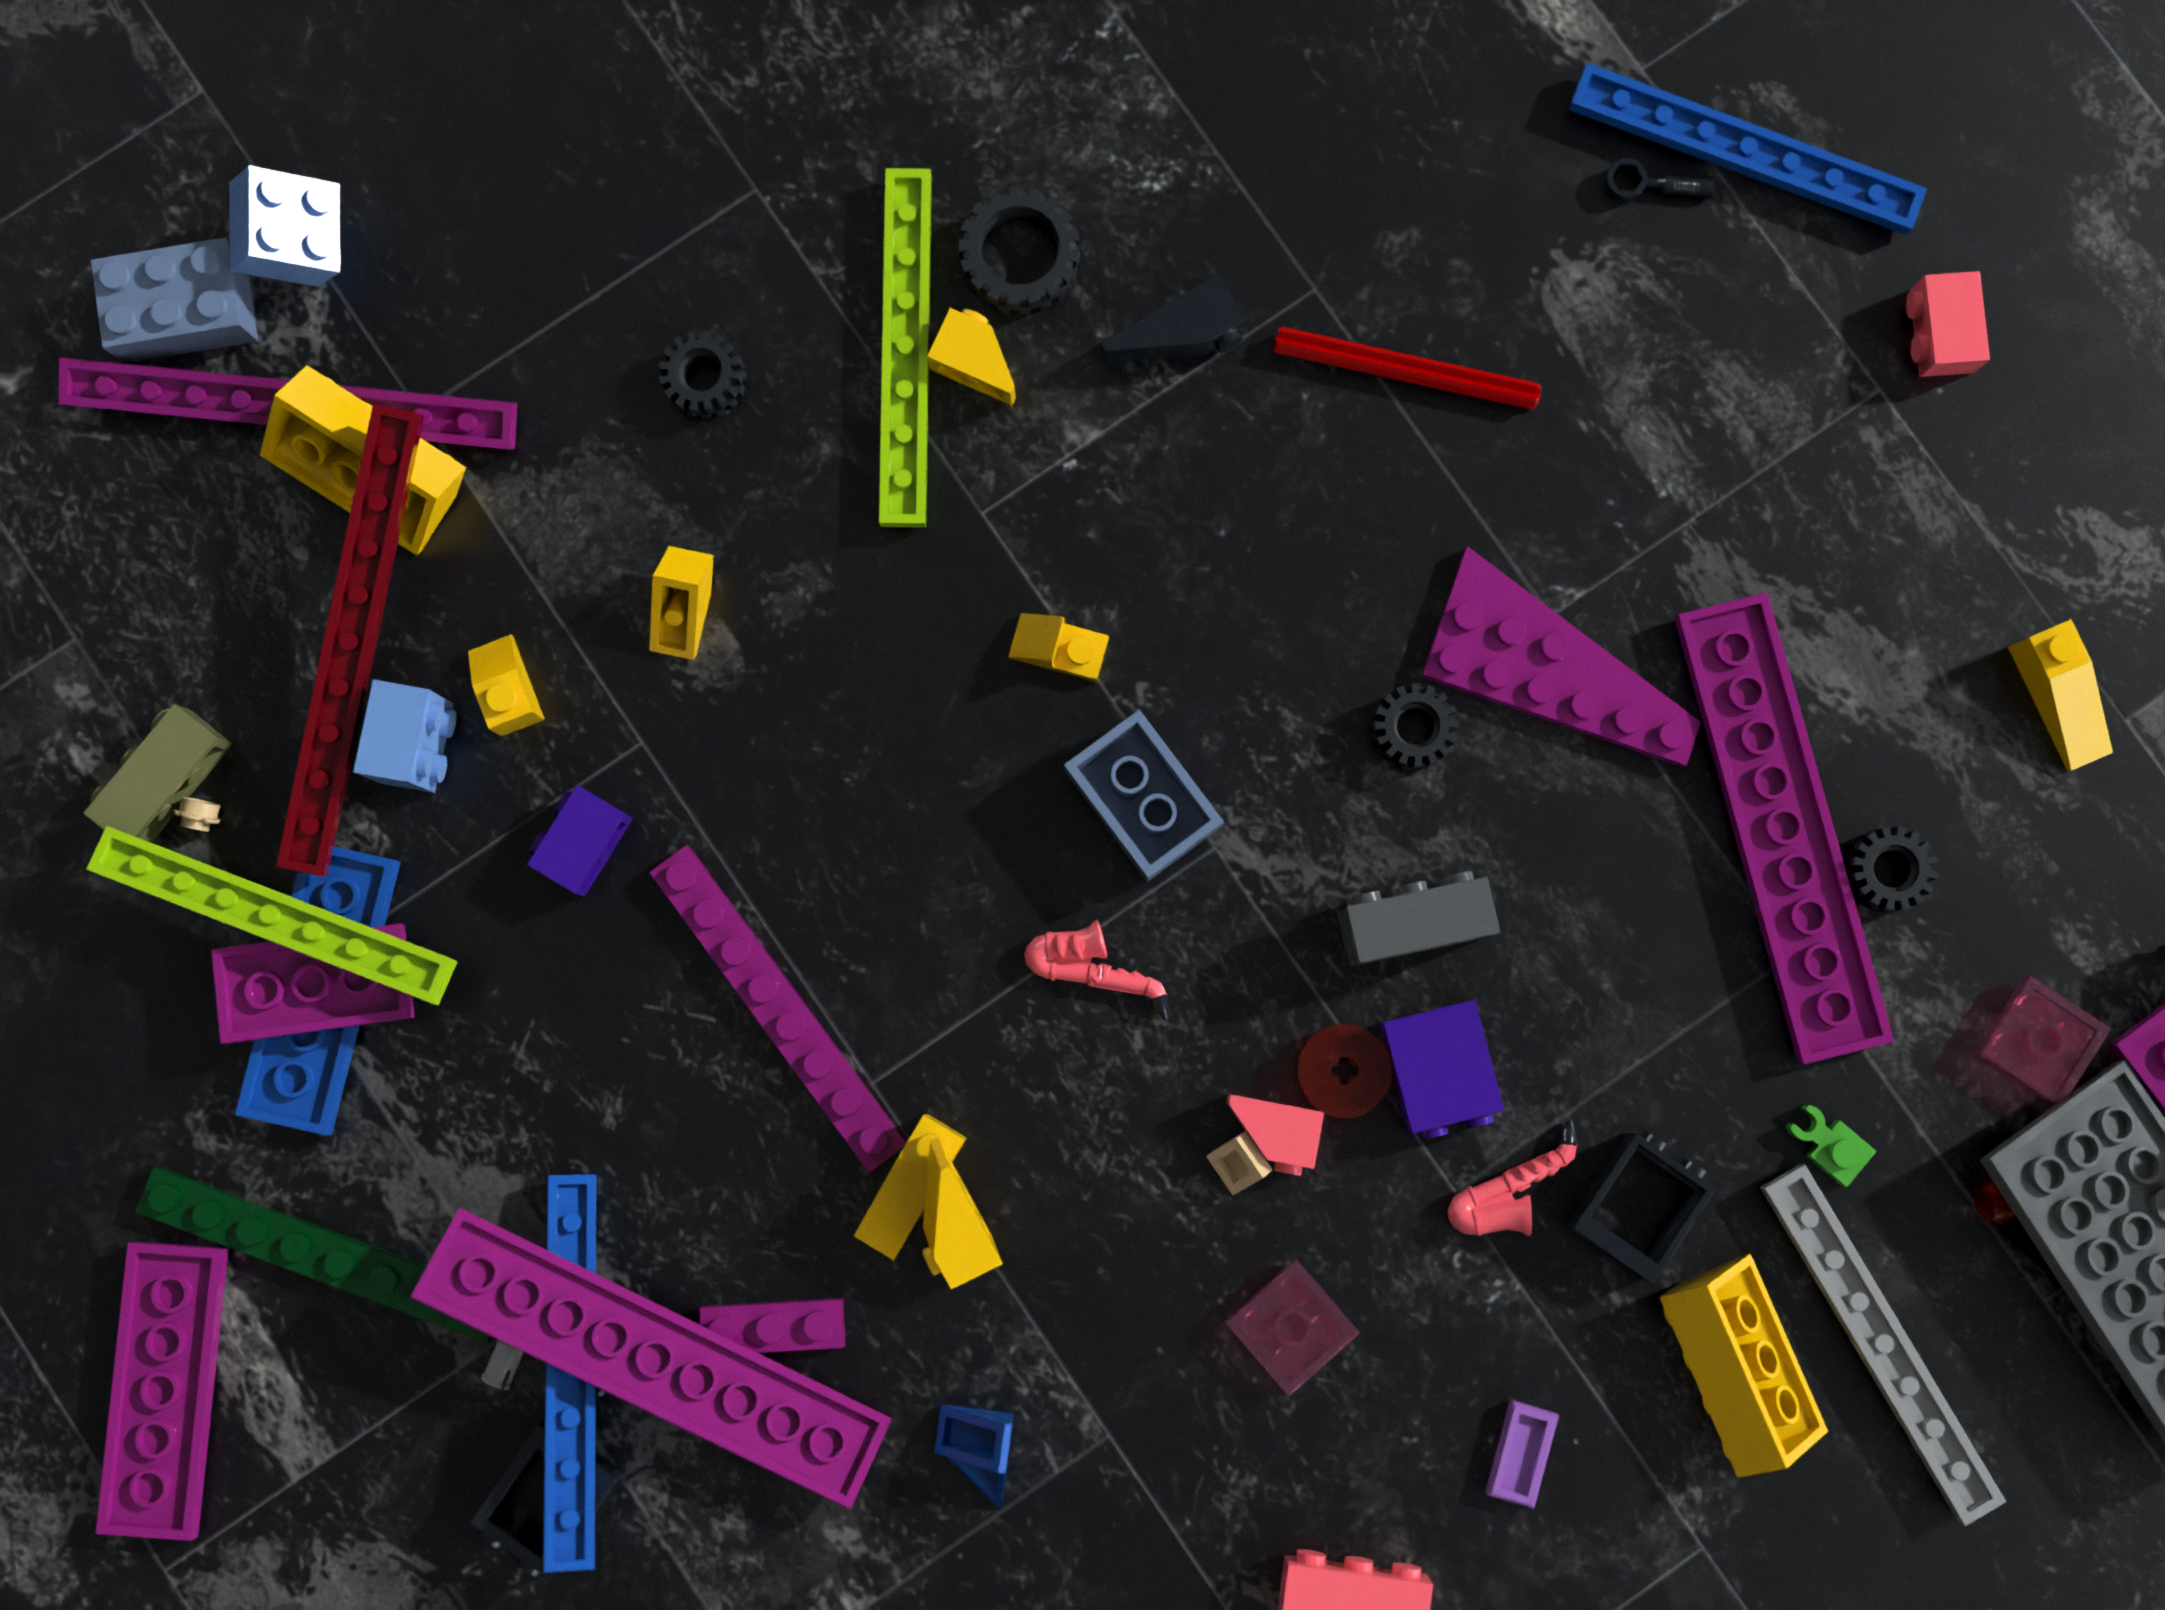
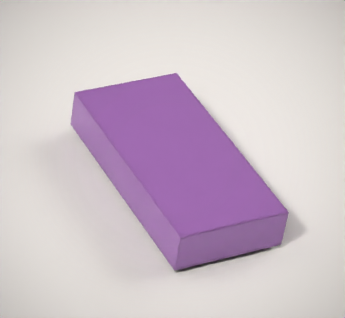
M1510 1399L1485 1491L1488 1495L1534 1509L1559 1417L1557 1413Z

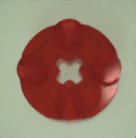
M1353 1024L1331 1025L1312 1035L1301 1050L1297 1061V1080L1307 1101L1313 1107L1332 1117L1355 1118L1366 1114L1384 1098L1392 1080L1391 1059L1383 1044L1369 1031ZM1341 1057L1348 1058V1064L1357 1068V1075L1350 1076L1346 1085H1341L1339 1077L1332 1076L1331 1067L1337 1066Z

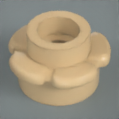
M182 797L179 810L174 809L173 811L175 815L182 817L180 825L190 829L209 831L211 824H219L221 822V819L217 818L220 805L205 800Z

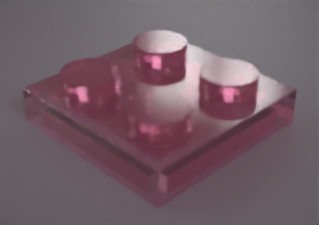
M2024 976L1975 1054L2054 1106L2068 1098L2111 1028L2033 976Z
M1296 1259L1225 1321L1228 1327L1288 1396H1291L1360 1334L1356 1327Z

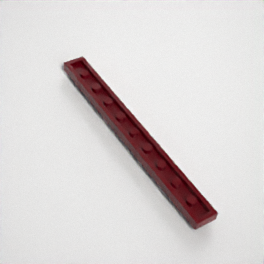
M374 403L372 406L276 867L322 877L327 876L329 872L424 416L418 413Z

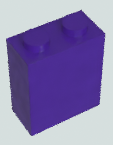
M1475 1000L1378 1023L1407 1133L1414 1134L1419 1132L1421 1140L1431 1139L1448 1134L1447 1125L1465 1121L1467 1129L1493 1123L1492 1114L1505 1111Z

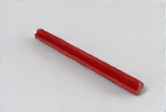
M1280 327L1278 329L1274 342V351L1278 354L1522 408L1534 409L1540 399L1541 385L1536 382L1287 327Z

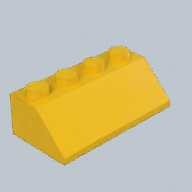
M307 365L274 395L260 456L350 513L372 405L357 398L330 378L323 376ZM421 438L418 444L398 540L399 545L415 555H418L423 550L454 501L466 470L465 466L454 460L451 456L443 453Z
M1751 1254L1740 1256L1688 1278L1659 1297L1664 1307L1666 1320L1675 1332L1683 1351L1685 1364L1695 1378L1702 1395L1704 1408L1714 1422L1722 1441L1724 1454L1730 1460L1737 1478L1787 1469L1828 1432Z

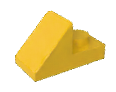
M1021 613L1008 657L1097 682L1109 636L1065 624V617Z

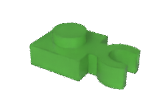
M1803 1105L1800 1109L1811 1120L1809 1129L1802 1131L1794 1123H1788L1785 1126L1786 1131L1797 1140L1811 1142L1813 1146L1805 1156L1840 1186L1848 1187L1877 1151L1841 1120H1834L1827 1127L1824 1115L1818 1108L1812 1105Z

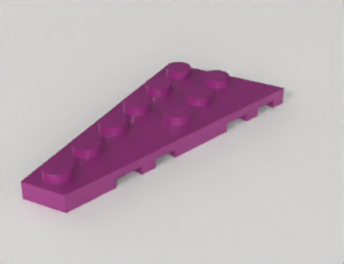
M1468 546L1465 548L1421 675L1422 678L1679 767L1687 765L1701 723L1699 720Z

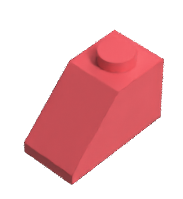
M1228 1094L1226 1104L1244 1130L1247 1131L1264 1158L1275 1161L1274 1171L1301 1176L1303 1167L1314 1169L1324 1112Z

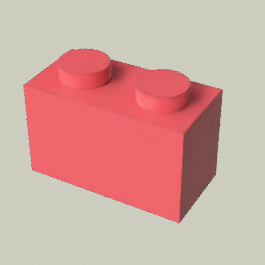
M1980 271L1931 274L1922 277L1910 289L1906 299L1907 315L1910 319H1913L1915 333L1911 342V356L1913 361L1918 363L1919 377L1974 373L1990 361Z

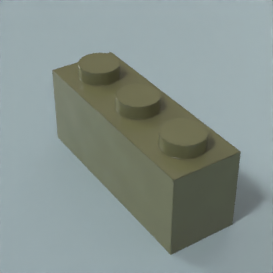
M173 704L171 708L163 710L155 717L150 726L152 731L140 745L133 746L125 753L120 762L122 767L110 781H106L98 786L91 795V804L84 811V814L103 830H105L106 826L152 843L175 815L173 813L174 809L179 810L182 797L191 796L233 745L232 742L192 710L177 704Z

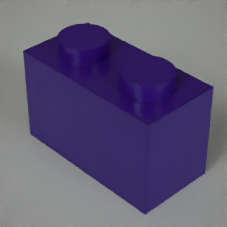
M577 785L573 792L568 790L558 801L554 809V814L557 818L548 832L545 830L541 831L533 841L529 849V854L532 855V858L527 865L574 894L585 897L633 818Z

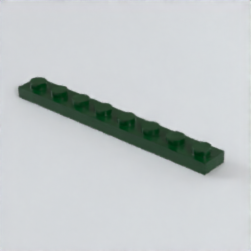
M154 1167L152 1169L135 1213L484 1343L492 1340V1337L411 1299L413 1291L427 1268L426 1265L165 1168Z

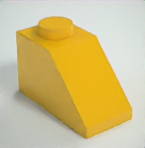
M950 308L927 355L930 370L1012 406L1016 398L1015 387L992 326L987 324L988 320L984 316L973 310L964 309L961 313Z
M668 546L653 574L649 651L690 660L695 659L711 596L714 555Z
M511 634L468 651L472 687L489 730L500 736H505L545 720L514 637Z

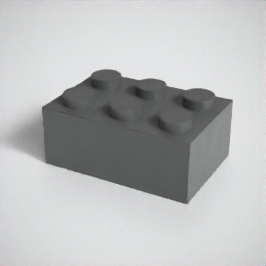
M1468 871L1444 877L1445 879L1438 880L1439 887L1428 889L1426 881L1399 886L1398 889L1392 890L1393 897L1381 899L1380 891L1352 896V899L1347 900L1348 906L1337 912L1349 967L1482 939L1500 933L1488 877L1474 879L1473 872Z

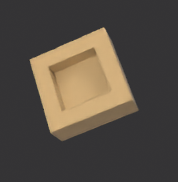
M1247 1131L1217 1147L1206 1156L1232 1195L1261 1180L1272 1171V1168Z

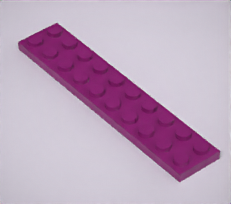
M1768 593L1678 614L1674 617L1798 1064H1808L1894 1042Z
M461 1208L458 1209L411 1295V1299L846 1509H851L892 1418Z

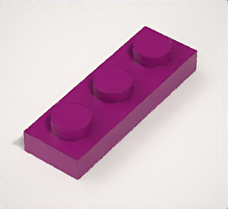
M843 1298L700 1307L701 1326L757 1353L833 1349L846 1346Z

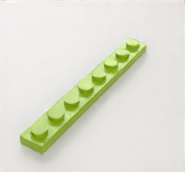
M885 168L880 527H926L931 169Z
M106 826L86 868L104 877L439 1006L458 962L109 826Z

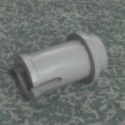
M498 1341L481 1380L492 1387L509 1390L523 1352Z

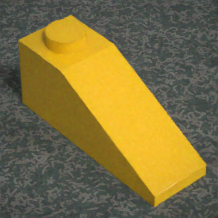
M2072 619L2009 646V651L2067 771H2072L2113 753L2093 664Z
M929 1114L922 1116L854 1234V1237L892 1260H895L925 1209L930 1141L939 1137L953 1162L967 1137Z
M938 1137L930 1141L923 1221V1230L929 1247L923 1249L922 1252L932 1274L935 1276L942 1273L950 1288L953 1289L1003 1263L987 1225Z

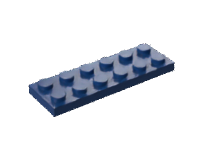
M334 846L328 875L322 877L297 871L291 897L368 927L385 926L401 861ZM359 1026L254 1040L235 1115L317 1134L332 1135Z

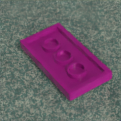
M404 924L371 927L406 941ZM269 941L211 950L220 1044L415 1018L413 997L411 995L275 942Z

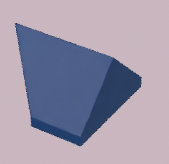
M941 1405L934 1453L943 1455L1001 1509L1014 1414Z

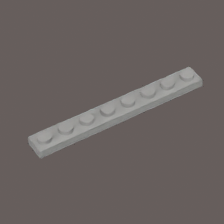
M1799 1164L1761 1186L1760 1189L1957 1521L1967 1526L2004 1504L2006 1500L1806 1165Z

